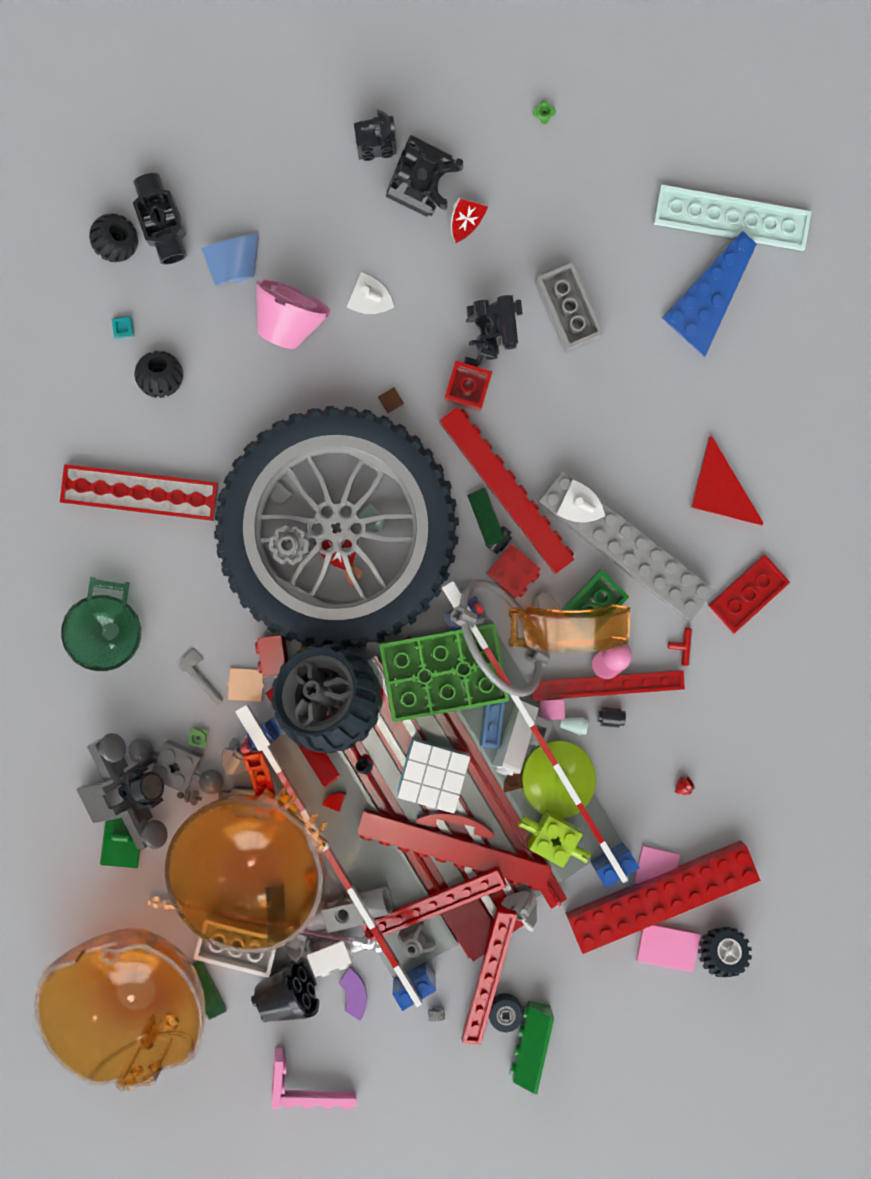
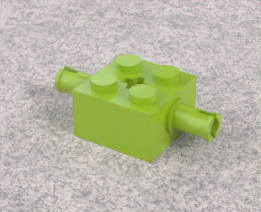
M545 810L538 823L525 815L521 817L523 821L520 820L518 826L532 833L526 842L531 851L562 868L571 855L584 863L588 862L586 858L590 859L591 852L577 845L583 834L575 825L548 810Z

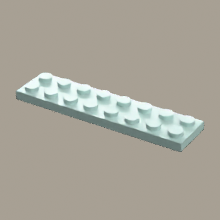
M661 184L654 225L736 239L744 231L756 243L804 251L812 211Z

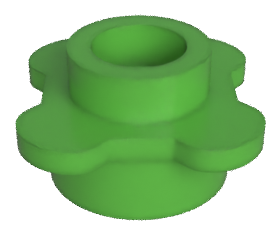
M541 101L538 108L533 110V116L538 117L542 124H547L549 118L556 114V110L547 101Z
M192 728L188 744L205 748L207 746L206 739L209 736L208 730L204 729L202 731Z

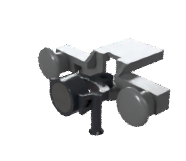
M109 733L88 745L87 748L104 781L82 785L76 790L92 822L97 823L122 817L137 849L147 847L159 849L163 847L168 838L166 826L159 820L147 822L153 817L149 808H154L164 801L161 797L164 792L163 779L155 772L143 773L148 770L147 766L157 762L156 756L150 753L147 758L128 769L125 773L123 769L128 767L124 758L126 745L121 736ZM120 786L118 792L124 800L111 807L106 794Z

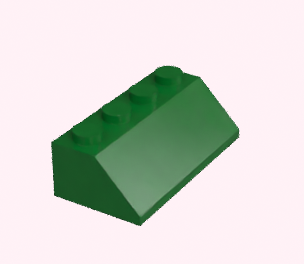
M528 1001L527 1007L523 1008L524 1022L523 1026L520 1025L518 1029V1037L520 1039L519 1044H515L513 1055L516 1057L515 1062L510 1065L509 1074L512 1075L513 1083L533 1094H538L554 1016L550 1005Z

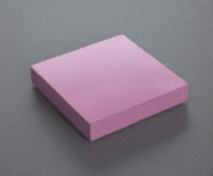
M642 845L638 861L640 868L636 870L633 882L639 884L677 868L680 854Z

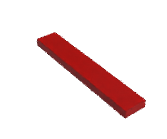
M273 688L265 693L270 702L271 696H273ZM298 745L323 787H327L341 777L327 753L311 751Z

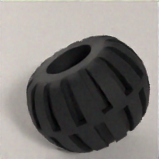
M111 213L102 215L93 222L89 233L90 244L95 249L94 252L97 255L100 254L102 259L115 263L129 259L135 253L138 245L137 231L131 221L126 220V217Z
M153 351V353H146L140 358L135 367L134 377L142 392L154 398H157V396L165 398L166 395L168 397L180 388L183 380V369L176 357L170 353Z

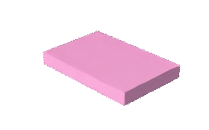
M655 924L642 930L636 960L638 962L693 972L701 935L696 932Z

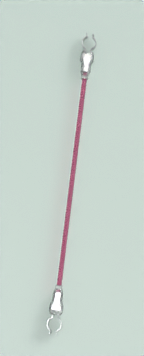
M159 896L150 897V900H148V905L153 908L162 907V909L168 911L189 910L346 941L353 946L365 950L373 949L375 952H383L381 948L375 947V945H378L377 940L372 941L368 937L346 938L189 907L173 899L165 898L162 900ZM153 901H160L157 904L152 903Z

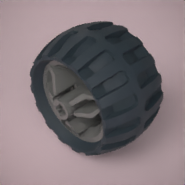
M334 644L312 645L307 647V650H299L291 655L292 658L287 663L282 664L277 678L274 679L272 685L274 689L273 696H271L272 707L276 711L274 713L275 718L286 735L301 747L321 753L345 751L354 747L356 742L363 741L369 735L368 732L371 728L376 726L379 719L377 717L379 710L382 709V697L379 695L381 693L380 682L369 663L356 652Z

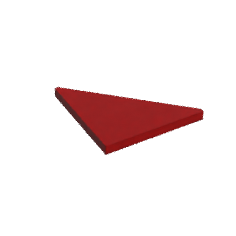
M709 436L691 508L763 526L762 519L714 438Z

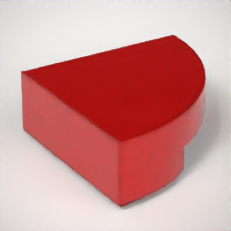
M337 792L329 795L323 801L322 806L340 812L347 793Z

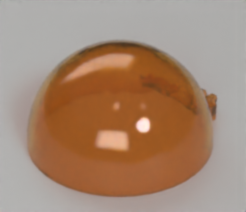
M285 787L276 796L266 788L260 796L234 795L213 801L188 817L178 828L170 842L165 860V881L170 900L184 923L194 933L212 945L239 953H260L274 950L298 937L308 927L318 910L325 881L324 860L321 851L328 842L320 834L328 824L324 821L314 830L311 825L318 819V815L314 813L305 822L295 811L289 808L297 799L295 795L291 796L285 804L280 800L288 790Z

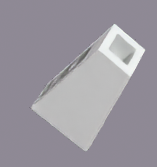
M521 701L535 723L539 708ZM516 704L500 742V749L497 750L492 766L497 768L496 772L506 776L507 774L512 776L513 773L520 774L532 734Z

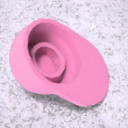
M614 641L594 656L592 660L594 673L604 679L615 677L629 666L632 659V651L623 642Z

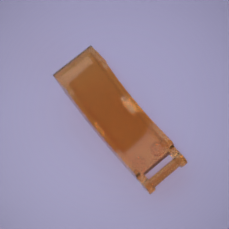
M611 605L610 607L587 611H559L536 607H527L526 610L511 608L509 609L511 635L508 645L512 648L524 647L563 653L593 652L623 646L629 642L631 607ZM518 618H523V638H518Z

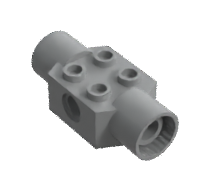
M386 887L364 892L356 890L373 919L392 913V899ZM338 894L333 896L331 900L305 905L303 909L304 923L309 932L325 929L330 933L366 924L350 895Z

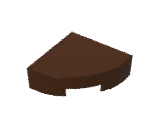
M513 773L512 776H506L503 784L504 792L523 788L521 774Z

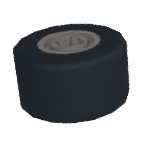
M498 994L494 997L490 1010V1023L500 1032L514 1031L522 1023L523 1011L521 1003L511 994Z

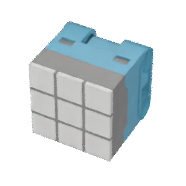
M412 737L397 790L398 798L455 813L470 760L469 753L445 748Z

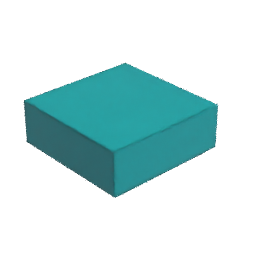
M131 316L112 319L115 339L134 337Z

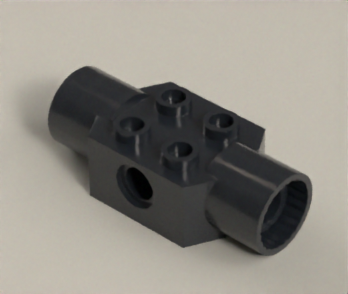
M147 173L137 177L133 183L138 198L133 202V206L146 242L156 248L160 263L163 265L177 263L185 259L187 255L181 239L186 235L173 195L169 190H164L158 173Z

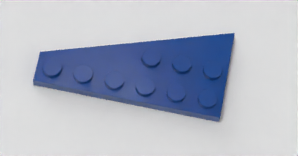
M744 231L736 237L663 318L668 325L703 357L706 356L757 245Z

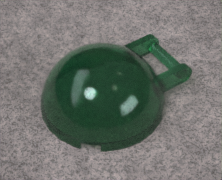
M90 576L87 597L72 605L64 616L61 626L63 647L76 664L92 671H110L124 665L136 653L141 641L142 628L138 614L127 604L130 582H125V584L97 580L95 577ZM98 587L123 591V597L121 600L109 595L92 596L93 589Z

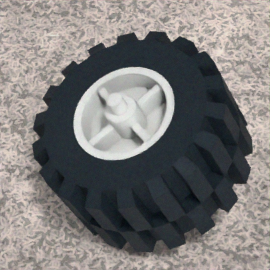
M720 927L709 930L708 934L702 936L704 940L699 942L701 949H698V953H701L699 960L704 962L703 968L709 969L708 973L711 975L715 974L716 977L723 978L738 976L739 973L745 972V968L749 967L750 963L748 960H752V955H749V951H752V948L748 947L749 940L744 939L745 935L742 932L738 933V929Z

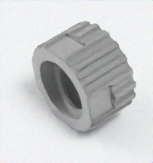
M429 1009L428 1020L432 1022L445 1020V1009Z

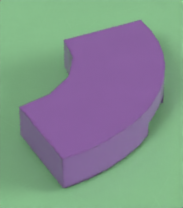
M349 967L340 980L339 985L345 990L347 995L345 1011L361 1021L367 1004L366 989L360 975L353 968Z

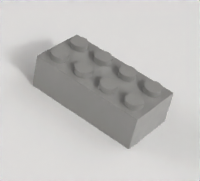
M573 262L537 277L535 284L565 353L594 341L603 335L601 326Z

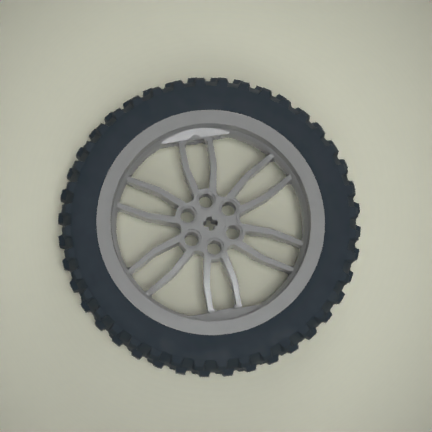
M326 406L325 410L312 408L308 409L306 414L293 413L289 415V420L285 421L282 419L272 424L273 428L271 430L261 431L256 435L258 440L247 444L243 449L244 455H240L232 463L234 469L229 471L223 483L226 486L218 495L217 501L220 502V506L217 507L215 512V520L218 521V525H216V531H214V539L219 541L216 545L217 556L222 558L221 570L223 576L229 577V587L233 593L237 592L242 607L244 609L249 608L253 618L258 622L262 620L268 626L267 629L272 633L278 631L280 635L284 636V639L288 641L295 639L305 647H309L312 644H334L349 648V646L364 648L367 647L369 642L376 641L380 643L385 641V636L394 634L396 636L402 632L401 628L408 623L410 625L414 624L417 621L416 616L423 611L426 612L430 608L428 603L434 596L438 597L442 592L439 588L450 576L447 571L450 564L455 561L456 555L453 554L455 545H458L459 539L458 536H455L456 526H459V518L455 517L454 514L455 507H457L456 499L451 498V483L449 480L445 481L444 469L441 464L435 463L434 453L429 448L425 449L420 442L421 439L416 435H409L406 427L399 423L396 426L393 424V421L384 415L379 418L370 410L364 409L362 412H359L357 409L345 406L344 410L334 408V406ZM338 453L349 454L360 460L348 480L341 503H333L326 482L313 461L314 457ZM305 460L309 461L323 490L326 501L319 505L305 492L293 472V467ZM367 465L377 471L378 476L367 493L354 505L348 501L353 483L362 466ZM286 473L291 476L299 492L316 511L315 518L264 514V509L272 490ZM384 475L397 482L406 497L411 512L410 514H384L362 519L357 516V512L373 495ZM346 506L352 509V514L348 517L342 516L341 513L342 509ZM331 507L333 510L332 515L324 517L322 514L323 508ZM263 520H291L308 524L304 539L315 538L317 545L301 562L290 582L278 576L267 557L264 544L269 543L270 538L262 537ZM381 520H412L411 537H383L366 533V524ZM316 523H320L323 526V530L319 534L313 532V526ZM339 523L341 524L340 528L342 531L340 533L337 531L335 534L333 533L334 529L332 526ZM354 523H359L362 526V530L358 534H354L351 531ZM359 538L382 542L411 543L403 566L390 583H384L373 562L357 545ZM325 540H330L333 543L332 549L329 551H325L322 547ZM344 540L352 542V548L348 551L343 550L341 547ZM355 551L370 566L382 586L380 591L370 597L364 594L351 568L348 555ZM320 552L326 555L322 571L312 591L307 592L297 586L296 582L307 564ZM336 552L341 553L348 575L361 596L359 601L330 604L314 597L326 577L332 556Z

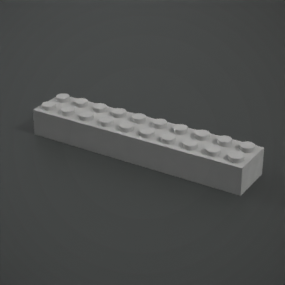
M562 471L538 501V504L686 620H692L715 590L601 500L605 517L598 520L573 522L556 515L572 480H574Z

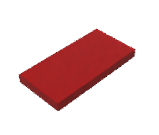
M763 554L707 606L735 634L791 582Z

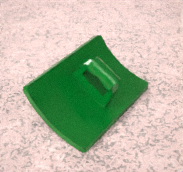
M122 817L105 821L100 865L138 868L140 849H137Z

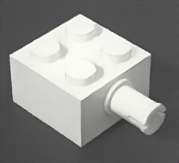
M346 931L310 944L307 958L315 977L320 975L325 977L331 974L332 970L337 968L342 970L349 967L350 963H352L354 952L364 949L363 946L353 945L354 940L349 941ZM364 935L363 937H360V939H365V938H367L366 935Z

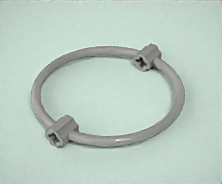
M472 581L464 588L459 606L455 607L450 615L451 621L462 627L472 656L484 674L498 688L518 697L532 694L540 683L542 667L546 666L550 659L549 653L539 648L536 635L528 618L511 595L491 581ZM482 587L497 593L509 604L521 621L531 644L525 653V659L534 663V676L528 687L518 689L508 685L492 671L482 657L471 632V628L474 627L477 621V615L467 610L468 599L474 589Z

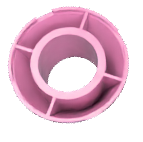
M262 279L261 283H259V280L256 282L257 333L273 344L288 349H297L330 314V309L323 302L313 296L309 299L300 294L301 290L267 279Z

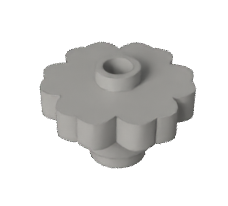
M284 525L276 529L275 536L269 539V550L274 552L273 558L281 564L289 562L291 565H295L297 562L303 561V554L309 552V541L304 539L305 532L296 526L290 529ZM287 542L293 543V547L291 549H287Z

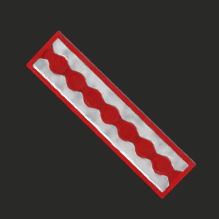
M64 464L59 502L214 521L219 483Z

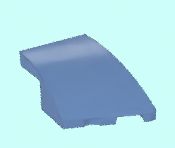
M257 234L232 238L201 248L215 286L232 280L239 283L254 277Z

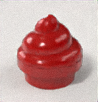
M688 776L680 777L675 785V793L690 795L695 789V785Z

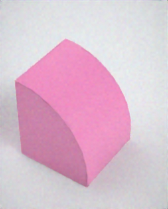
M539 700V717L546 720L565 719L564 700Z

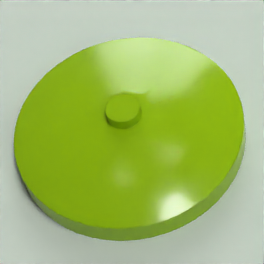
M566 741L546 742L582 804L586 807L591 801L596 787V773L591 759L584 750L573 743ZM541 746L536 747L526 758L521 771L522 792L525 799L534 810L542 815L545 810L560 818H568L580 812L543 749Z

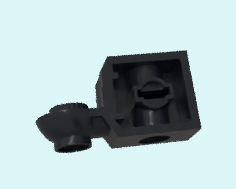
M377 109L378 117L354 123L359 160L371 161L375 157L391 158L397 154L393 115L389 116L384 111Z

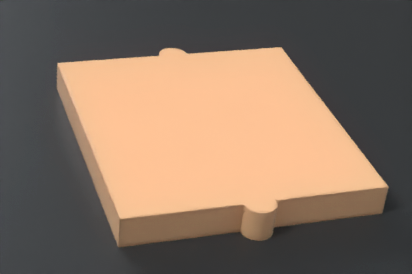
M230 668L229 682L227 683L229 686L228 700L262 702V692L265 687L263 684V674L255 669Z

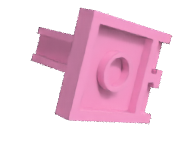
M275 1048L271 1091L272 1109H280V1105L288 1108L295 1105H301L305 1108L341 1106L344 1109L357 1107L356 1093L353 1091L285 1090L286 1055H283V1048Z

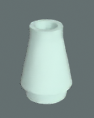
M565 717V719L561 720L560 728L580 736L582 734L586 735L589 720H586L585 717Z

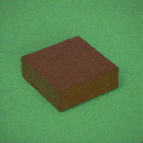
M395 387L378 396L387 414L404 405Z

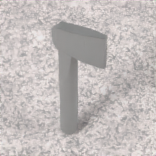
M192 649L179 663V668L182 671H187L216 704H220L223 699L195 670L194 666L203 659Z

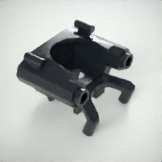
M410 135L385 196L426 217L433 215L436 209L434 202L440 209L446 210L448 207L447 199L438 193V182L445 173L462 171L464 167L463 160L458 158L456 163H454L455 159L452 158V155ZM418 169L426 170V180L418 179L416 175ZM430 196L434 202L428 200V197Z
M503 295L497 297V302L490 305L489 300H478L473 302V305L466 307V322H475L481 334L476 337V340L469 341V346L476 345L478 349L477 359L465 356L463 363L478 367L483 356L486 357V360L497 359L501 338L502 346H505L506 350L517 348L518 335L515 313H517V316L523 315L521 299L514 302L513 295Z

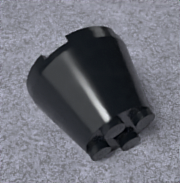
M293 960L288 961L270 974L269 978L266 977L255 987L254 995L251 996V1002L254 1007H257L261 1020L264 1023L313 1017L317 1014L320 1000L316 999L314 986L317 983L312 971L305 962L300 963Z

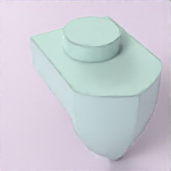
M370 503L358 515V518L362 519L382 514ZM385 520L366 524V527L372 532L380 531L385 525Z

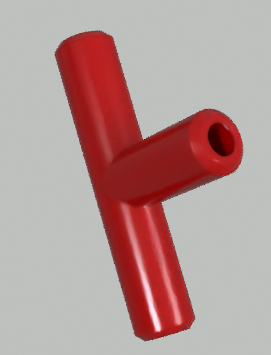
M692 628L684 629L683 643L669 641L667 644L668 649L683 650L682 666H689Z

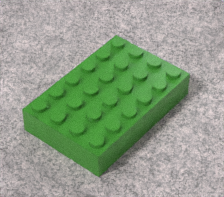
M496 624L477 626L504 672ZM462 629L378 644L393 723L509 701L508 693L498 688L484 674L475 661L466 643ZM472 632L474 641L482 657L484 658L488 666L492 669V671L498 676L497 672L495 671L494 667L492 666L491 662L489 661L488 657L486 656L485 652L483 651L482 647L480 646L479 642L477 641L476 637Z

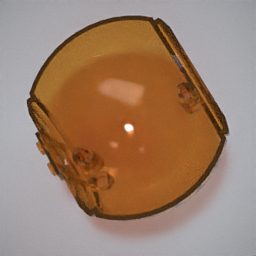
M124 928L98 935L73 947L45 969L35 995V1018L46 1047L67 1071L85 1082L88 1081L90 1085H105L117 1082L116 1088L120 1092L124 1090L130 1091L144 1085L150 1086L156 1082L161 1070L185 1065L195 1058L204 1033L206 1002L203 986L195 967L175 944L159 934L143 928Z

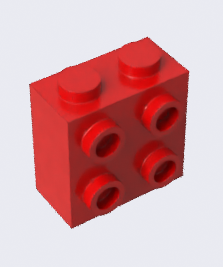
M511 544L486 574L512 597L517 598L519 596L521 598L527 592L526 586L530 581L534 583L539 578L540 574L538 572L541 569Z

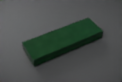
M483 487L467 495L486 546L489 548L506 540L486 488Z
M197 960L185 966L184 970L208 1019L210 1020L225 1013L227 1008L205 963Z

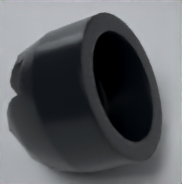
M365 757L360 758L356 763V770L361 774H369L373 769L372 762Z

